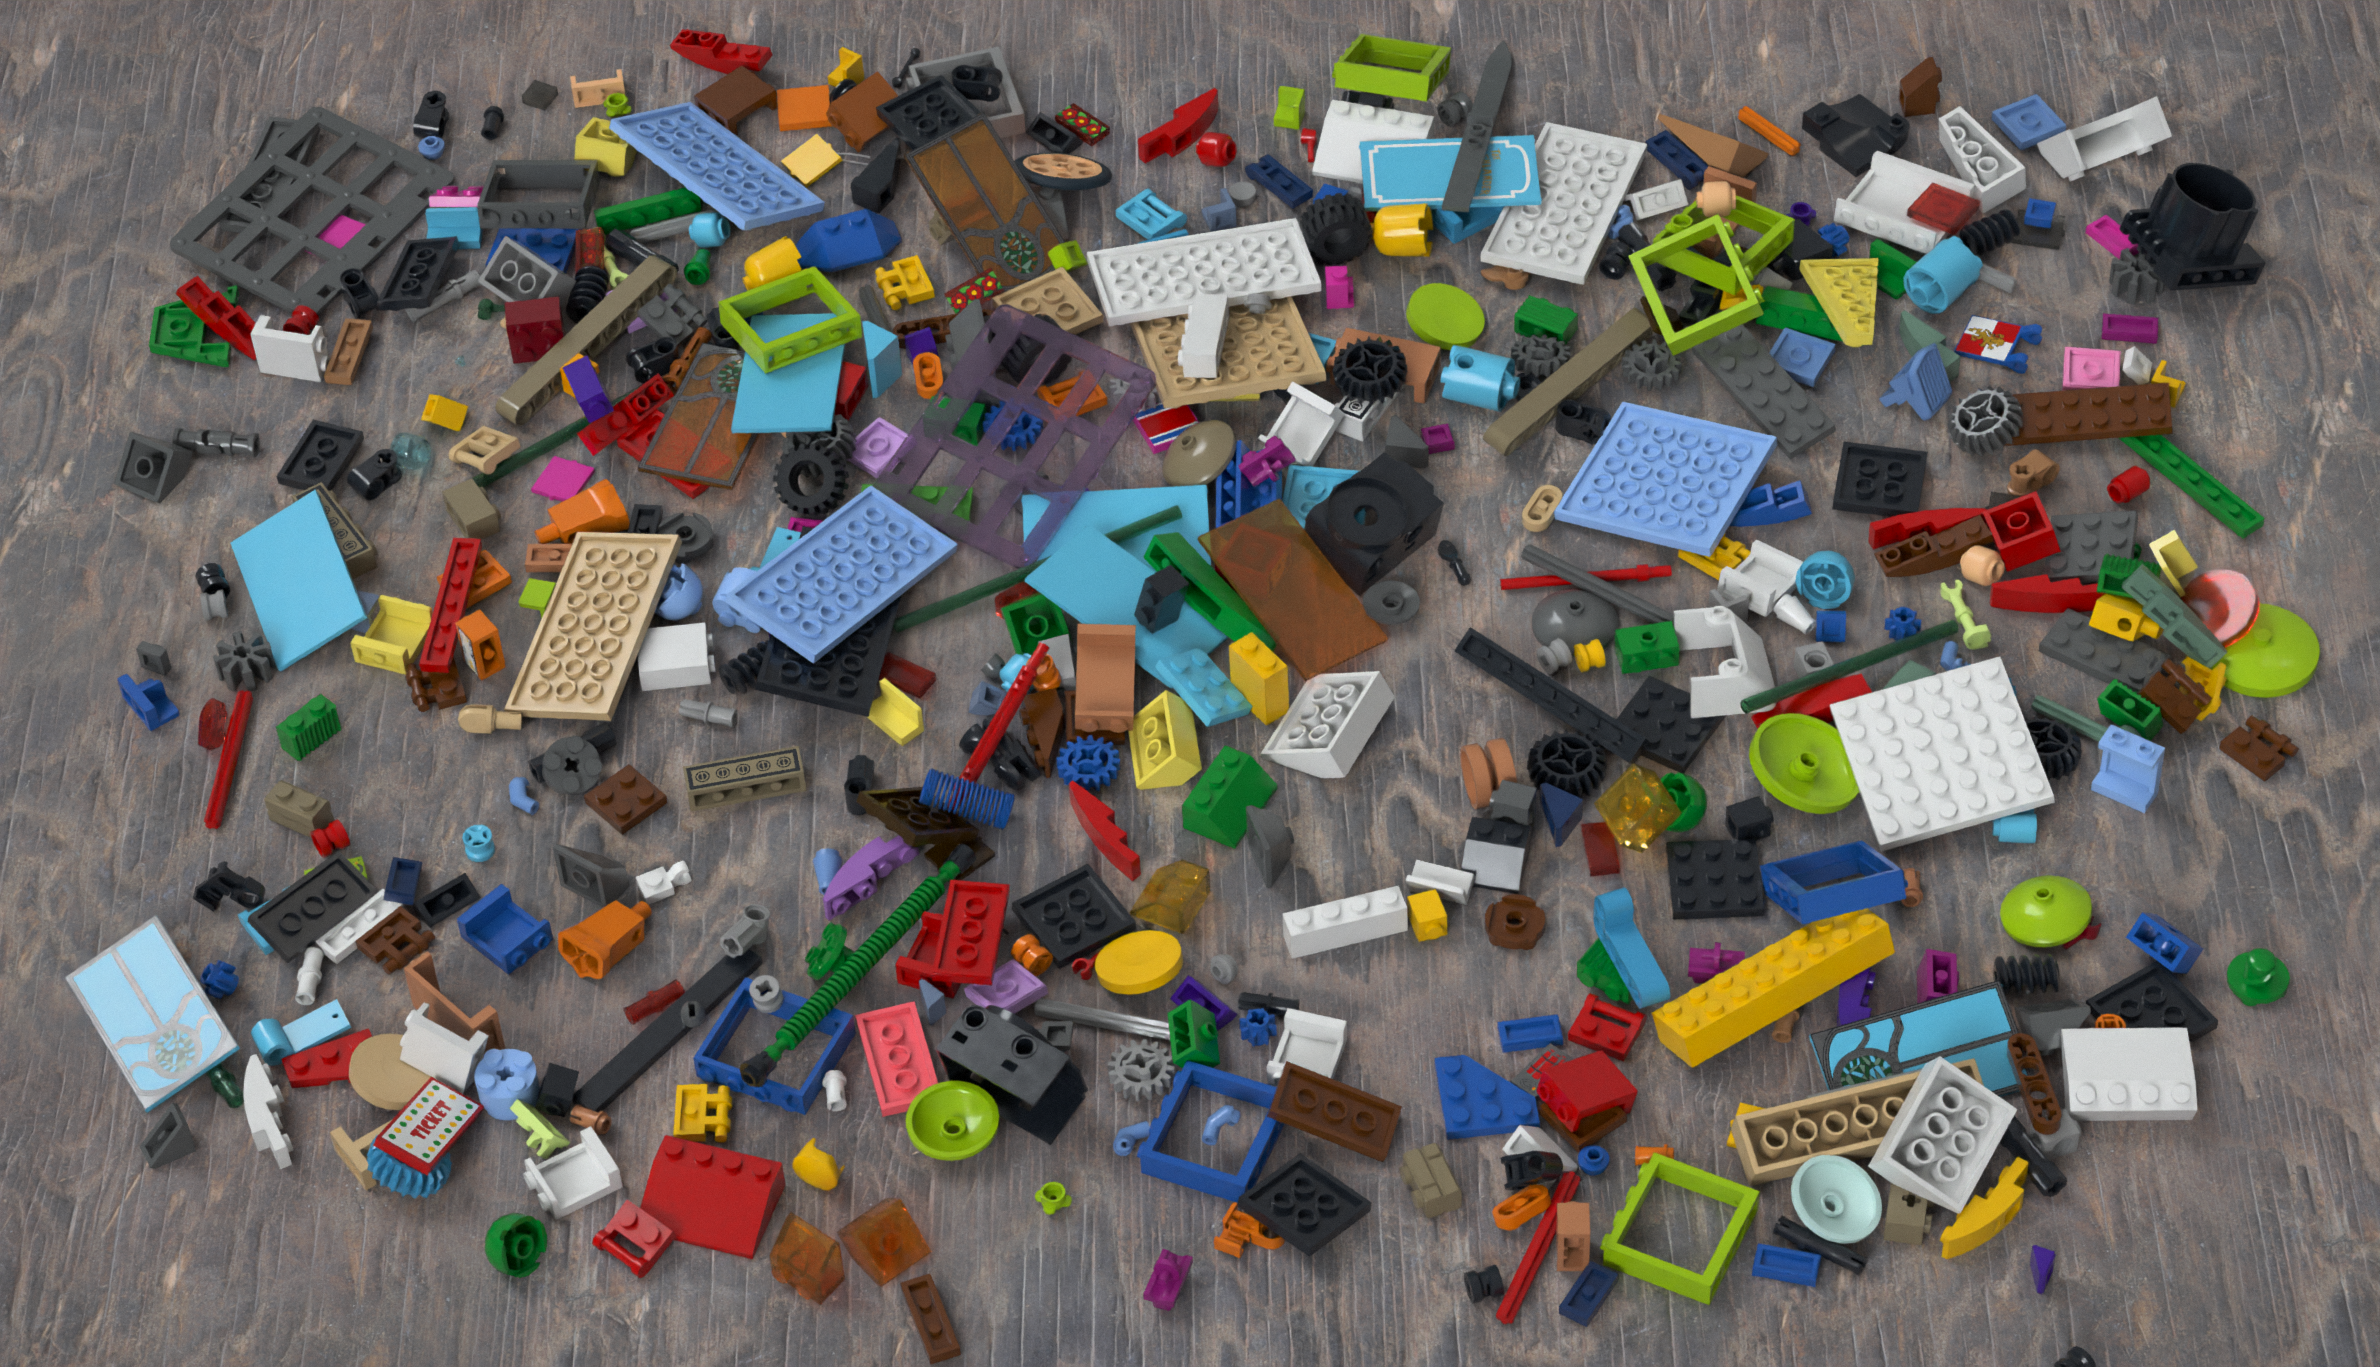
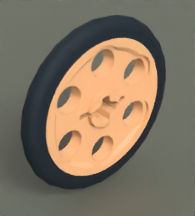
M1036 153L1025 155L1015 160L1027 182L1052 189H1094L1107 185L1112 178L1110 169L1104 164L1072 154Z

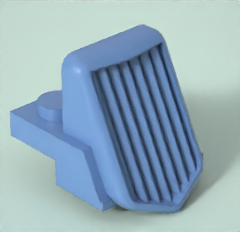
M1933 343L1918 350L1889 382L1891 386L1879 400L1885 407L1894 403L1900 405L1907 400L1922 420L1931 419L1952 395V387L1937 345Z

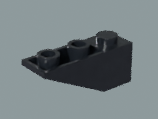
M896 137L889 145L885 146L882 152L873 161L869 162L860 175L852 180L850 188L854 204L879 214L894 199L902 159L900 138Z

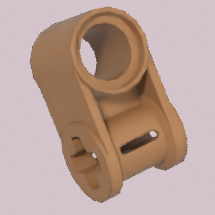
M2038 449L2032 450L2028 455L2010 465L2011 481L2007 485V492L2010 496L2019 498L2039 490L2054 481L2060 470L2059 464Z

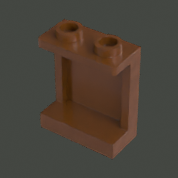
M740 66L694 95L695 105L734 135H738L736 123L764 105L772 111L777 109V93L774 87L766 84L754 72H750L743 66Z

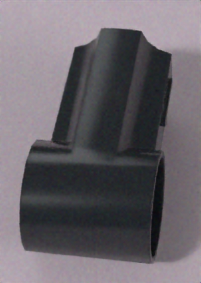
M719 307L713 308L707 314V322L714 344L740 350L739 343L720 322ZM721 353L716 355L724 360L739 354Z
M856 755L854 759L849 760L844 790L847 810L853 815L866 814V809L856 801L860 791H871L873 787L875 763L874 760H870L866 755Z

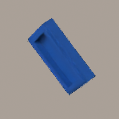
M1558 1014L1497 1022L1502 1053L1544 1048L1550 1043L1554 1046L1563 1045V1034Z
M1758 1243L1752 1276L1815 1287L1821 1255Z

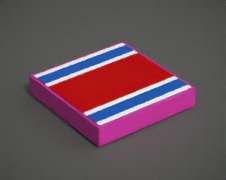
M1156 403V408L1147 406L1146 411L1138 409L1131 412V419L1153 454L1167 450L1180 433L1188 427L1199 423L1188 405L1164 409L1162 403Z

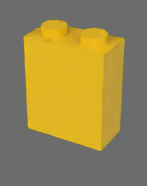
M1252 632L1229 645L1230 681L1253 706L1250 711L1266 726L1284 716L1289 710L1288 666Z

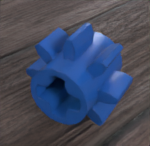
M1832 223L1818 230L1820 236L1833 246L1832 258L1847 251L1845 244L1849 242V234L1844 227L1836 226L1835 223Z
M1907 607L1890 610L1889 618H1885L1884 626L1885 630H1889V638H1893L1901 643L1911 639L1915 640L1916 632L1921 631V620L1916 619L1917 612Z
M220 960L217 961L216 965L208 964L200 979L201 984L206 986L204 989L205 993L219 999L222 998L223 994L230 996L236 989L239 981L238 975L233 974L236 967Z
M1264 1008L1249 1009L1246 1018L1239 1019L1241 1039H1248L1254 1047L1255 1045H1268L1270 1036H1277L1275 1015H1268Z

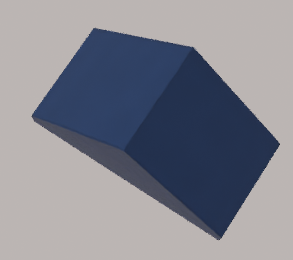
M1548 783L1540 784V804L1555 847H1560L1582 819L1583 799Z

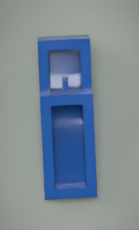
M1801 480L1777 489H1773L1770 483L1752 489L1729 526L1745 527L1777 524L1811 515L1812 510L1808 493Z

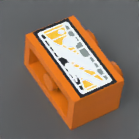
M480 609L455 623L463 660L481 681L506 667L498 629Z

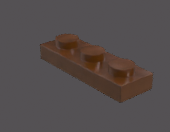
M931 1274L901 1282L900 1287L930 1365L961 1355L960 1346Z

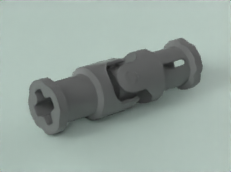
M176 428L173 433V444L187 450L196 451L198 454L234 456L237 453L256 457L260 449V438L258 433L238 435L234 431L221 432L199 429L197 432Z

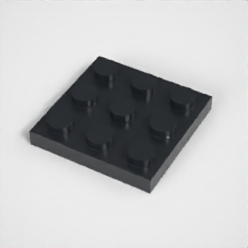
M939 75L876 107L877 116L912 150L981 114L943 75ZM983 120L951 136L952 141L985 125ZM943 140L917 155L922 157L946 145L947 142Z
M1844 441L1832 509L1888 517L1919 512L1928 452Z
M1648 676L1616 720L1650 741L1641 756L1684 774L1726 715L1691 718V693Z
M1756 839L1666 842L1673 920L1764 916Z
M1089 864L1012 902V911L1028 931L1039 940L1040 946L1045 947L1052 954L1053 962L1059 969L1136 929V921Z
M1301 1153L1241 1195L1238 1200L1239 1208L1309 1257L1368 1214L1372 1204L1368 1199Z

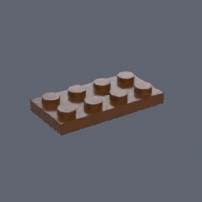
M1286 1061L1267 1117L1384 1162L1402 1106Z

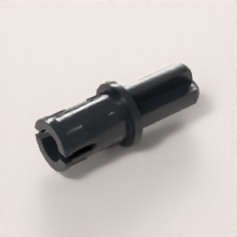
M1242 992L1238 998V1009L1248 1011L1249 1009L1264 1008L1268 1015L1285 1016L1287 1008L1299 1010L1300 1006L1299 999L1273 996V993H1269L1267 996Z

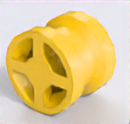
M1598 639L1591 640L1587 645L1582 643L1574 645L1575 660L1581 672L1589 671L1590 667L1594 666L1597 668L1605 667V654Z

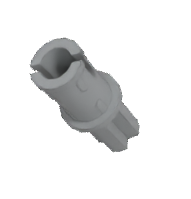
M685 699L681 701L679 708L681 716L703 720L705 724L712 722L734 727L738 717L737 709L716 706L711 701L706 704Z

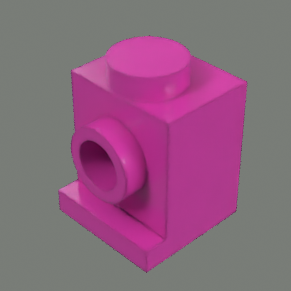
M1347 266L1325 267L1327 309L1354 308L1353 277H1347Z

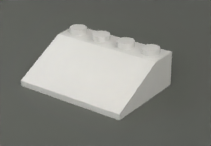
M1332 100L1324 120L1312 175L1363 184L1360 142L1434 139V116Z
M1380 671L1312 674L1260 755L1265 760L1320 778H1343L1349 773L1350 768L1362 752L1363 747L1375 731L1376 726L1395 696Z
M2187 1028L2061 1029L2065 1109L2071 1119L2076 1121L2192 1120L2197 1112L2196 1081Z
M1939 1056L1926 1063L1868 1167L1894 1185L1959 1214L1963 1210L2017 1109Z

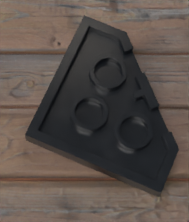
M2158 961L2086 1000V1004L2090 1006V1013L2096 1020L2104 1014H2115L2124 1020L2126 1028H2187L2189 1041L2191 1042L2213 1031L2218 1025V1020L2168 968Z

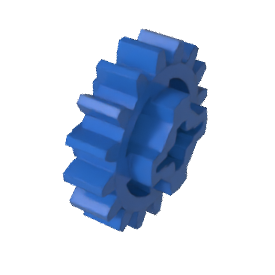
M1011 399L1010 404L1007 405L1001 401L999 408L992 406L991 413H985V421H983L986 440H991L992 446L1001 444V450H1005L1008 446L1011 447L1012 451H1016L1017 446L1027 449L1026 443L1036 444V437H1041L1042 429H1044L1041 411H1035L1034 404L1026 406L1025 400L1015 404V400Z
M1089 735L1087 740L1083 741L1079 736L1077 737V743L1074 744L1068 741L1066 742L1067 749L1060 748L1059 750L1060 757L1056 759L1059 778L1064 780V785H1069L1071 781H1074L1088 792L1090 787L1100 791L1101 784L1109 787L1111 785L1110 778H1118L1117 771L1121 769L1119 751L1114 750L1112 742L1104 744L1103 737L1094 741L1093 736Z

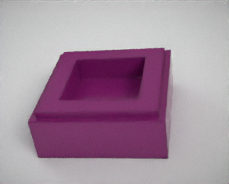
M1448 423L1421 428V437L1428 446L1429 454L1455 450V442Z

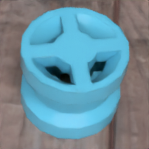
M473 825L463 833L462 839L465 845V852L471 861H487L495 853L493 836L487 826Z

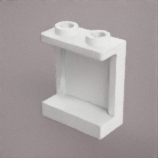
M260 315L251 332L260 372L321 382L331 358L328 355L327 338L324 337L322 326L316 325L310 335L274 330L271 317Z
M1292 381L1287 389V392L1292 395L1291 399L1268 436L1260 434L1258 439L1265 444L1273 436H1276L1278 439L1281 438L1296 458V461L1289 465L1313 467L1345 413L1332 403Z
M1755 540L1752 543L1749 557L1735 570L1728 566L1721 570L1717 592L1729 600L1746 595L1749 599L1748 609L1767 617L1784 595L1791 594L1797 588L1795 582L1796 575L1803 561L1759 540Z
M424 1002L417 1011L413 1009L405 1021L407 1031L400 1041V1046L403 1047L400 1060L463 1094L475 1080V1070L483 1059L488 1035L478 1030L467 1041L427 1019L430 1005Z
M1287 1008L1284 1016V1032L1273 1061H1269L1267 1064V1084L1277 1087L1286 1061L1333 1079L1347 1042V1021Z
M591 1126L580 1131L582 1143L536 1166L531 1158L524 1160L527 1172L523 1173L528 1187L530 1190H537L539 1193L537 1198L542 1209L545 1212L549 1210L555 1220L623 1187L619 1168Z

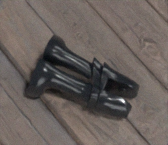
M995 714L987 716L982 722V727L979 724H974L966 731L959 743V747L964 753L973 754ZM1005 731L998 744L1006 753L1003 755L996 747L989 760L995 767L994 773L997 774L998 778L1019 791L1025 787L1020 773H1023L1032 782L1039 778L1041 773L1034 760L1027 753L1025 746L1021 745V741L1018 739L1013 741L1007 731Z

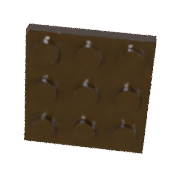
M923 787L859 792L856 802L866 809V813L878 818L885 824V828L897 833L909 846L941 845V843L950 842L962 843L963 841H974L978 836L979 829L962 816H958L957 812L953 814V809L948 813L949 807L947 806L946 811H943L944 802L941 809L938 810L940 799H938L936 807L933 808L935 795L931 806L928 807V805L920 804L919 800Z

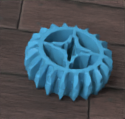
M375 1139L372 1140L367 1153V1170L373 1172V1179L380 1180L381 1187L387 1186L391 1188V1193L397 1191L401 1193L402 1197L409 1194L414 1199L418 1195L427 1198L429 1194H436L446 1184L452 1165L449 1152L427 1176L373 1146Z

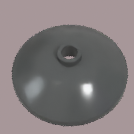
M1566 589L1548 595L1538 603L1532 615V630L1539 643L1548 647L1553 640L1559 638L1566 643L1572 657H1575L1574 645L1579 643L1587 645L1594 639L1600 641L1603 649L1606 648L1615 638V630L1618 629V616L1613 605L1609 601L1583 589Z

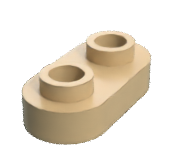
M1544 485L1535 491L1522 512V524L1527 530L1540 532L1549 527L1554 519V510L1562 500V492L1558 487Z

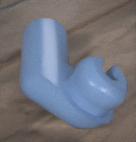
M1622 205L1618 208L1616 223L1610 227L1608 233L1610 239L1619 237L1618 231L1623 225L1633 222V213L1630 212L1629 206Z
M1948 641L1944 644L1940 659V665L1946 671L1957 669L1958 666H1968L1967 661L1963 664L1961 663L1962 658L1956 659L1959 646L1953 641Z
M515 777L509 784L510 802L521 810L534 815L539 809V802L527 796L528 788L526 786L530 785L529 781L524 777Z
M1224 1105L1209 1116L1202 1135V1141L1207 1145H1215L1221 1127L1225 1123L1230 1126L1237 1124L1241 1116L1240 1112L1231 1105Z
M1144 1121L1121 1128L1113 1142L1115 1153L1120 1156L1130 1154L1136 1140L1149 1136L1150 1127L1148 1122Z

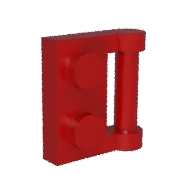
M1589 993L1583 1008L1568 1031V1040L1595 1051L1602 1050L1606 1055L1624 1062L1646 1023L1647 1015L1639 1011L1633 1013L1599 1000V996ZM1596 1011L1630 1024V1027L1627 1029L1593 1016V1013Z
M626 1200L607 1226L594 1236L592 1244L601 1251L606 1250L630 1267L634 1275L638 1278H643L677 1235L635 1204ZM619 1233L646 1253L638 1258L616 1243L614 1239Z

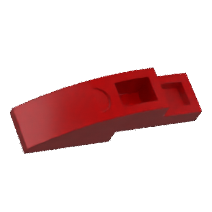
M682 29L670 44L671 49L681 56L701 66L725 74L731 73L740 66L745 67L747 70L761 71L773 56L770 47L729 43L725 34Z
M1213 88L1188 103L1181 105L1173 110V120L1138 138L1139 159L1146 164L1164 153L1169 154L1173 158L1195 143L1210 127L1219 110L1218 90Z
M656 374L615 404L613 412L591 422L578 432L577 435L594 456L671 399L674 394L661 376Z

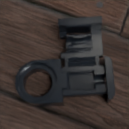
M1344 91L1341 101L1393 110L1395 106L1393 99L1390 97L1386 98L1385 95L1362 91Z
M223 861L218 864V868L213 867L210 869L208 879L195 887L193 895L194 900L214 912L223 895H230V899L246 908H256L262 905L266 889L252 877L244 878L227 867L228 862ZM246 893H253L257 896H251Z

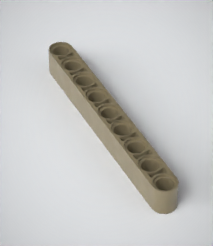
M654 255L645 259L501 395L495 407L497 414L518 426L527 423L563 388L560 368L578 353L583 356L587 355L590 360H593L638 317L637 311L656 295L660 296L664 293L663 289L668 284H673L677 276L676 267Z
M1636 307L1632 308L1494 421L1486 430L1483 440L1503 456L1510 455L1556 417L1558 404L1564 400L1575 401L1622 362V357H1625V351H1632V344L1641 346L1643 340L1647 341L1654 332L1647 316Z

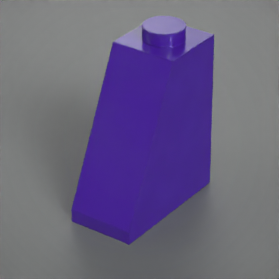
M587 355L563 367L577 402L589 423L614 411L611 398Z

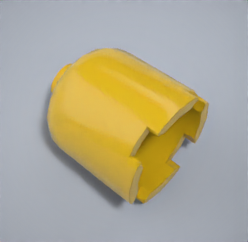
M1428 203L1390 205L1382 207L1377 212L1374 223L1370 224L1373 230L1372 239H1374L1375 246L1380 253L1388 256L1430 257L1433 242L1427 241L1428 230H1433V220Z
M784 236L747 257L744 263L746 276L742 278L747 291L803 271L797 261L801 258V255L790 238Z

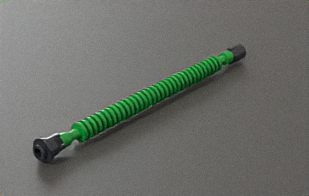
M959 844L943 861V866L938 871L939 874L936 877L928 876L777 1031L775 1036L777 1041L773 1045H768L760 1054H756L750 1060L744 1061L740 1065L741 1078L747 1085L758 1088L763 1087L767 1082V1077L777 1067V1062L782 1058L781 1054L785 1049L794 1050L921 918L923 912H927L945 893L944 885L969 869L976 861L975 853L971 848L964 844Z

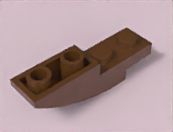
M1978 515L1933 536H1929L1927 531H1924L1874 553V556L1886 577L1915 576L1959 564L1962 555L1975 545L1984 546L1993 542V538L1983 519Z

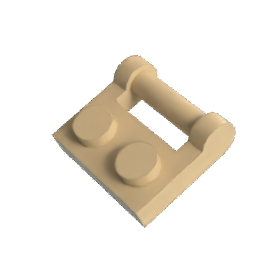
M482 426L453 446L449 451V459L458 464L466 463L477 467L482 473L492 474L496 469V464L508 459L521 446L518 438ZM470 451H473V452L479 453V454H481V455H484V457H479V456L470 454L469 452H470Z

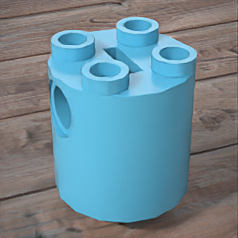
M1952 236L1950 239H1944L1937 243L1934 249L1906 271L1903 278L1904 288L1909 298L1920 309L1931 314H1939L1946 310L1969 286L1978 280L1983 263L1978 256H1975L1963 244L1960 238Z
M1458 345L1452 346L1449 367L1445 366L1441 374V383H1445L1442 394L1443 398L1498 412L1505 408L1506 403L1510 399L1516 398L1520 387V377L1514 376V359Z

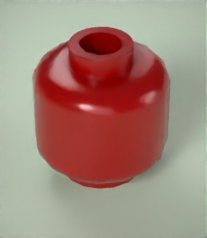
M1207 132L1197 142L1196 153L1201 163L1206 166L1226 167L1235 159L1237 147L1230 135Z

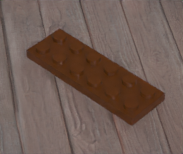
M2169 383L2013 394L2015 399L2019 401L2023 411V427L2019 429V436L2012 437V444L2006 443L2004 446L2173 434Z

